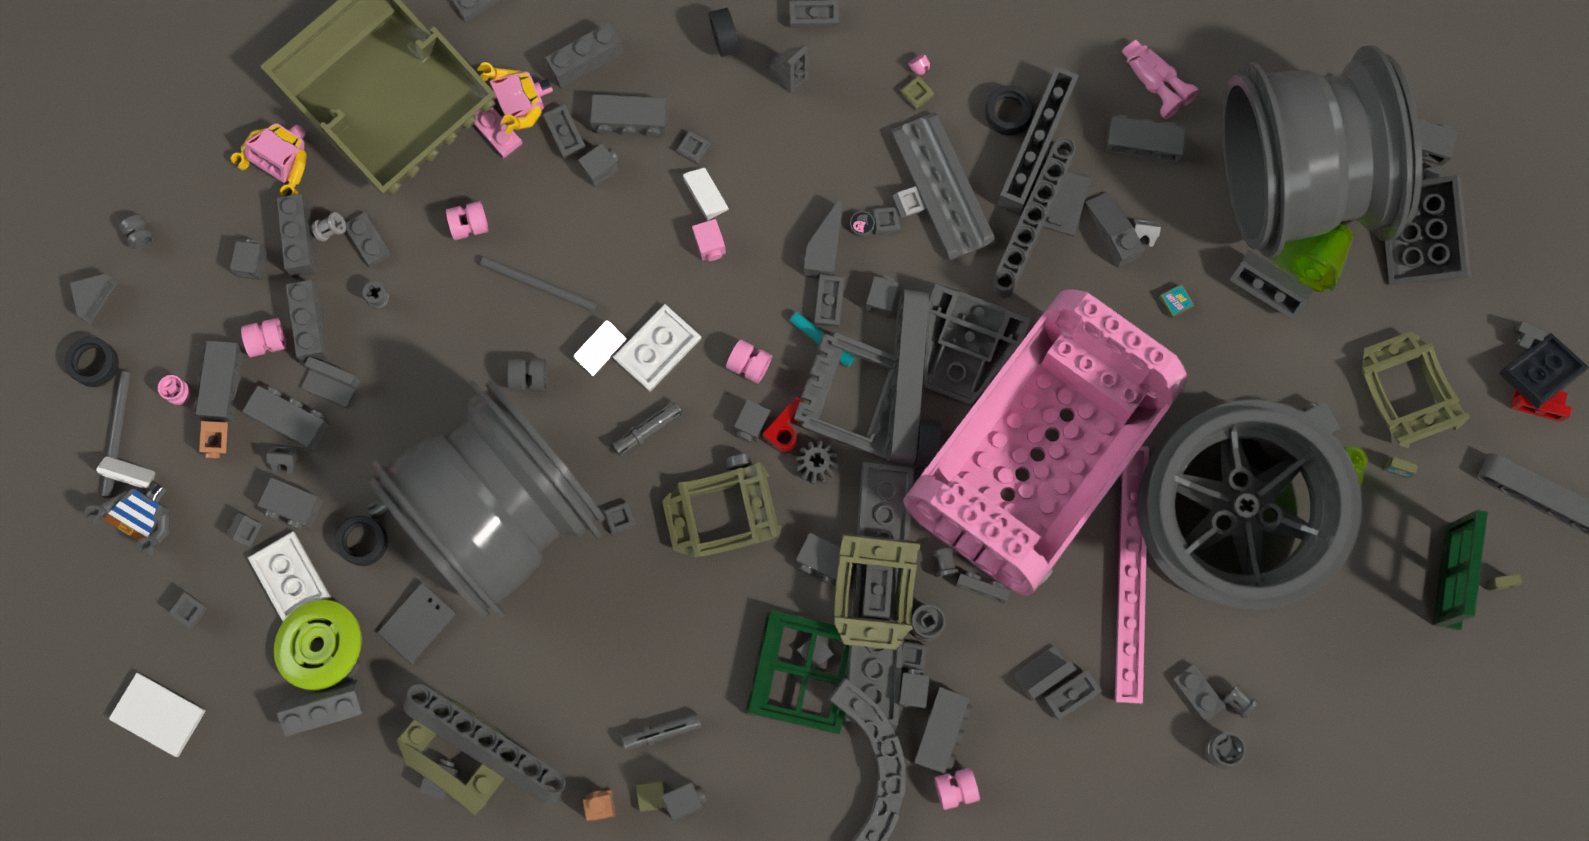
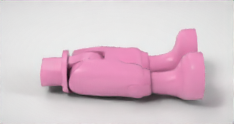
M1134 40L1122 50V53L1128 58L1127 63L1145 85L1146 89L1152 93H1157L1162 99L1163 105L1160 114L1165 120L1171 118L1181 105L1186 106L1198 96L1200 92L1198 88L1181 81L1177 77L1175 68L1150 50L1148 46H1142L1137 40ZM1165 83L1169 84L1177 94L1173 93Z

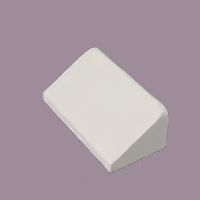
M706 168L683 175L685 184L707 221L729 210Z
M606 320L573 355V358L588 373L594 376L627 339Z
M105 457L96 470L101 476L147 490L152 485L155 472L111 457Z

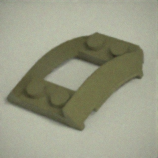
M1410 331L1364 348L1362 373L1381 417L1400 446L1409 449V445L1412 442L1452 427L1456 431L1470 418L1468 412L1465 413L1460 406V400L1450 386L1439 364L1433 343L1428 344L1420 340L1419 335ZM1417 358L1437 404L1399 418L1384 392L1377 372Z
M759 462L753 466L739 468L711 477L679 482L675 490L669 493L662 501L673 551L698 558L778 538L781 526L777 523L767 477L770 476L763 464ZM740 486L751 531L700 544L690 497Z
M853 532L843 534L836 578L834 623L845 645L896 650L903 642L902 639L905 635L912 631V601L917 568L916 560L920 543L904 538L903 540L854 535ZM852 563L899 568L895 599V621L847 616Z
M450 701L462 710H464L465 712H467L468 714H470L471 716L475 717L476 719H478L479 721L493 729L494 731L501 734L493 726H491L489 723L484 721L482 718H480L464 706L460 705L457 702ZM435 713L438 717H444L440 713ZM413 719L397 739L399 749L405 761L404 764L426 777L475 816L487 804L488 799L505 778L481 764L464 785L445 769L421 754L435 737L436 733ZM501 757L505 761H511L508 757Z

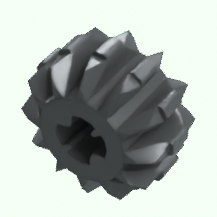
M811 441L808 442L809 450L801 447L799 452L803 456H796L795 458L796 462L801 463L796 467L797 472L805 471L802 475L803 480L812 476L811 484L816 483V477H820L821 482L826 483L825 474L833 478L834 472L831 469H837L839 465L833 461L838 457L837 453H830L831 445H827L825 449H822V441H818L815 448ZM815 458H820V462L823 465L819 464V467H814L811 460L814 461Z

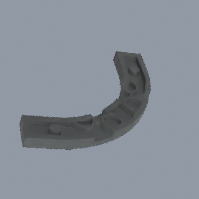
M843 678L828 700L850 716L863 730L873 749L878 778L872 809L866 821L851 841H887L898 821L902 797L905 795L906 772L903 751L898 736L895 735L885 713L864 692L849 680Z

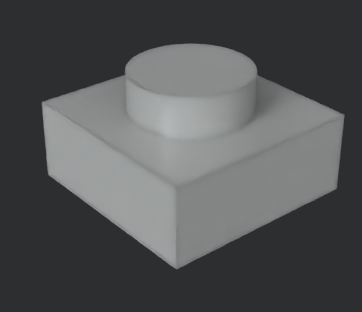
M917 186L893 195L901 218L911 216L926 209Z

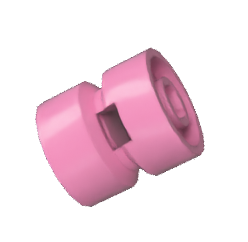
M481 201L467 204L465 209L460 206L446 209L448 224L454 240L466 238L471 232L474 235L489 232ZM467 217L468 225H463V218Z
M278 317L263 321L261 326L257 323H252L241 327L244 347L250 358L264 355L268 349L270 352L286 349L285 333Z
M740 339L728 359L726 368L736 374L743 372L746 379L759 384L770 365L772 354L762 349L755 351L752 344Z
M971 767L956 771L955 776L947 773L934 777L943 810L958 807L961 801L964 804L980 801Z

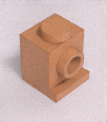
M201 421L199 453H204V458L220 459V454H226L228 423ZM210 436H216L218 438V443L216 445H210L208 443V438Z
M612 790L598 791L585 795L586 799L583 802L587 821L616 817Z

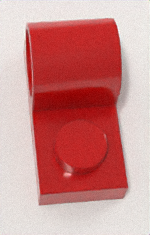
M798 397L762 433L763 440L780 453H788L796 446V432L790 424L793 423L795 425L798 423V421L794 420L799 402H802ZM781 434H788L791 437V441L788 444H781L777 438Z

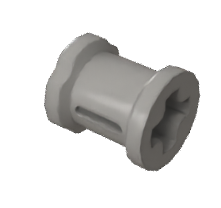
M336 212L331 213L328 218L322 221L316 220L312 223L314 236L323 242L328 240L330 236L334 234L340 235L346 230L343 217Z

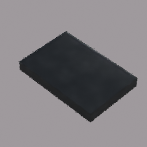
M1550 333L1544 337L1543 341H1539L1503 368L1499 374L1538 409L1584 374L1589 367L1557 337Z

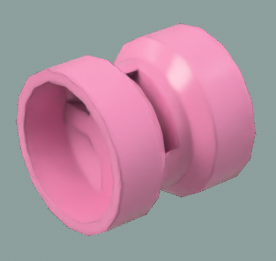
M167 375L158 384L160 396L171 404L182 405L190 398L191 389L189 385L177 376Z

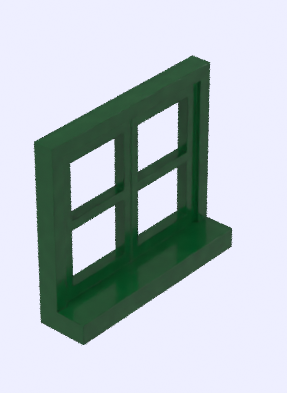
M1475 510L1447 524L1445 527L1433 626L1461 630L1463 620L1475 617L1487 511Z
M773 610L768 611L745 714L840 734L844 712L835 704L831 703L828 718L801 712L808 678L835 684L834 690L843 678L847 679L849 645L844 644L837 675L810 669L817 635L842 641L836 625ZM784 627L811 634L805 667L777 661ZM775 670L802 677L795 710L768 704Z

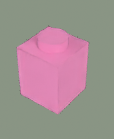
M716 219L692 226L702 261L707 259L708 261H715L720 259L723 254H726L725 244Z

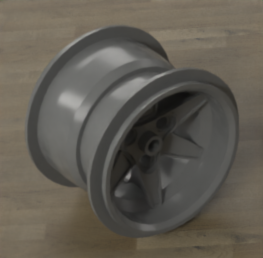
M1374 45L1363 46L1356 51L1352 61L1345 66L1339 76L1324 78L1322 75L1309 70L1265 73L1257 63L1249 62L1243 64L1238 74L1229 79L1224 94L1222 110L1224 166L1233 213L1240 233L1250 248L1258 249L1267 258L1276 257L1281 253L1285 242L1327 234L1336 228L1341 221L1356 220L1364 228L1371 230L1378 239L1389 241L1396 239L1402 230L1412 222L1418 208L1422 184L1420 129L1409 83L1402 68L1391 55L1384 54L1381 49Z
M472 380L469 385L476 395L467 401L466 420L445 437L442 433L428 436L400 455L387 467L375 458L371 463L380 476L376 477L372 474L368 481L417 545L473 609L485 619L490 615L488 609L491 607L497 615L503 618L507 614L499 603L514 592L539 568L544 557L541 553L542 550L561 535L580 537L589 530L597 539L600 538L602 535L593 522L597 520L601 523L605 520V517L553 450L495 383L489 380L485 384L487 390L483 391Z
M1242 400L1225 403L1206 410L1175 429L1163 440L1149 459L1140 482L1137 508L1141 534L1153 560L1169 579L1185 591L1201 599L1229 607L1253 610L1272 609L1289 605L1313 594L1332 579L1342 567L1352 550L1358 534L1361 519V494L1358 478L1348 454L1337 438L1320 422L1305 412L1278 402ZM1239 438L1267 443L1280 450L1288 458L1253 477ZM1220 441L1222 482L1183 474L1187 465L1198 453ZM1236 472L1242 473L1246 478V482L1242 487L1235 486L1232 481L1233 475ZM1299 472H1301L1310 497L1309 523L1274 502ZM1176 492L1211 510L1185 538L1181 535L1175 515ZM1240 501L1247 502V510H1240L1239 506H1242V504H1239ZM1267 508L1272 509L1275 513V519L1272 523H1266L1263 520L1262 513ZM1220 515L1226 516L1229 520V526L1225 530H1220L1216 526V519ZM1263 531L1302 540L1287 559L1277 566L1261 572ZM1231 535L1242 575L1220 571L1205 563L1196 554Z

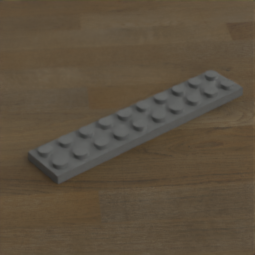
M869 462L862 463L857 535L903 540L904 538L909 540L911 514L906 509L903 499L913 487V467ZM855 563L851 617L895 621V599L899 568L893 567L889 619L863 617L866 564ZM903 642L896 650L849 645L847 680L880 707L891 725H898ZM845 713L844 721L855 722Z

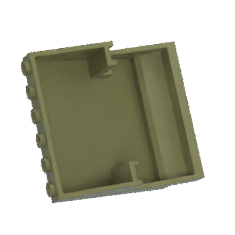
M337 0L260 66L264 74L283 93L285 99L383 197L387 193L391 196L397 192L402 186L400 182L403 179L414 177L421 170L418 167L425 160L428 163L439 154L438 149L443 144L449 146L458 137L456 133L463 127L466 130L477 121L475 116L481 111L484 113L488 112L495 105L494 100L496 99V93L435 26L429 32L401 0Z

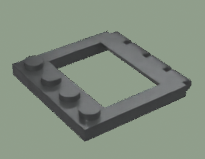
M836 332L833 336L823 334L817 351L826 356H815L809 375L818 379L817 381L807 379L801 398L808 401L809 404L799 402L794 420L802 423L800 427L802 429L886 460L894 355ZM843 351L889 369L866 437L820 420Z

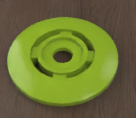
M316 600L301 605L283 621L275 638L274 659L279 672L289 683L301 689L320 690L333 686L352 670L359 657L362 644L360 625L353 613L337 602ZM312 621H331L332 624L330 626H327L323 623L312 624ZM316 637H322L324 640L323 648L318 652H313L310 647L312 640ZM305 662L310 665L324 664V666L319 668H304Z

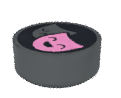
M859 211L853 214L850 219V230L855 236L867 237L873 232L875 221L870 213Z

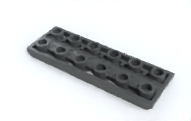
M934 112L890 130L914 185L917 186L928 216L949 261L995 243L993 232L938 115Z

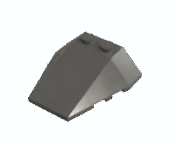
M935 284L928 306L924 387L971 405L1022 343L1031 319L968 293Z

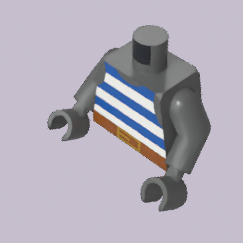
M153 482L145 495L135 489L125 491L98 506H88L85 510V518L95 515L91 520V524L98 525L101 521V516L105 517L103 520L138 541L139 553L147 548V556L151 557L155 553L154 547H157L169 535V509L159 504L167 490Z

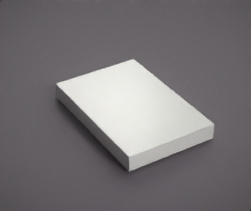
M664 304L613 356V359L650 392L702 338Z
M294 531L248 557L282 621L303 604L332 598Z
M136 673L109 720L169 754L179 757L206 710L142 674Z

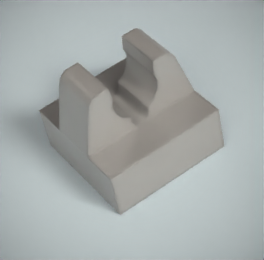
M1133 219L1132 226L1139 239L1147 235L1149 238L1148 246H1154L1157 237L1160 236L1161 226L1159 222Z

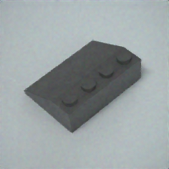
M1458 175L1422 180L1419 204L1412 222L1402 230L1396 239L1385 241L1389 285L1471 278L1461 178Z

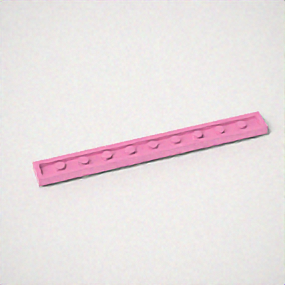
M1141 446L1121 473L1115 677L1116 703H1143L1147 547L1141 534L1137 508L1140 482L1149 462L1148 446Z

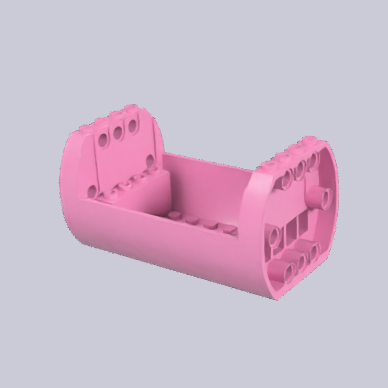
M1074 289L1063 290L1059 292L904 497V505L920 526L950 548H954L955 552L996 582L1005 585V588L1030 596L1186 386L1187 375L1185 369L1175 354L1088 292ZM1064 409L1070 410L1073 413V420L1070 422L1063 421L1060 417V411ZM1046 430H1056L1059 434V439L1054 442L1049 441L1045 436ZM1040 449L1044 453V459L1042 461H1034L1030 456L1031 450ZM1021 468L1027 470L1029 479L1027 481H1019L1015 475L1016 470ZM1005 488L1011 489L1014 492V499L1009 502L1004 501L1000 495L1001 490Z

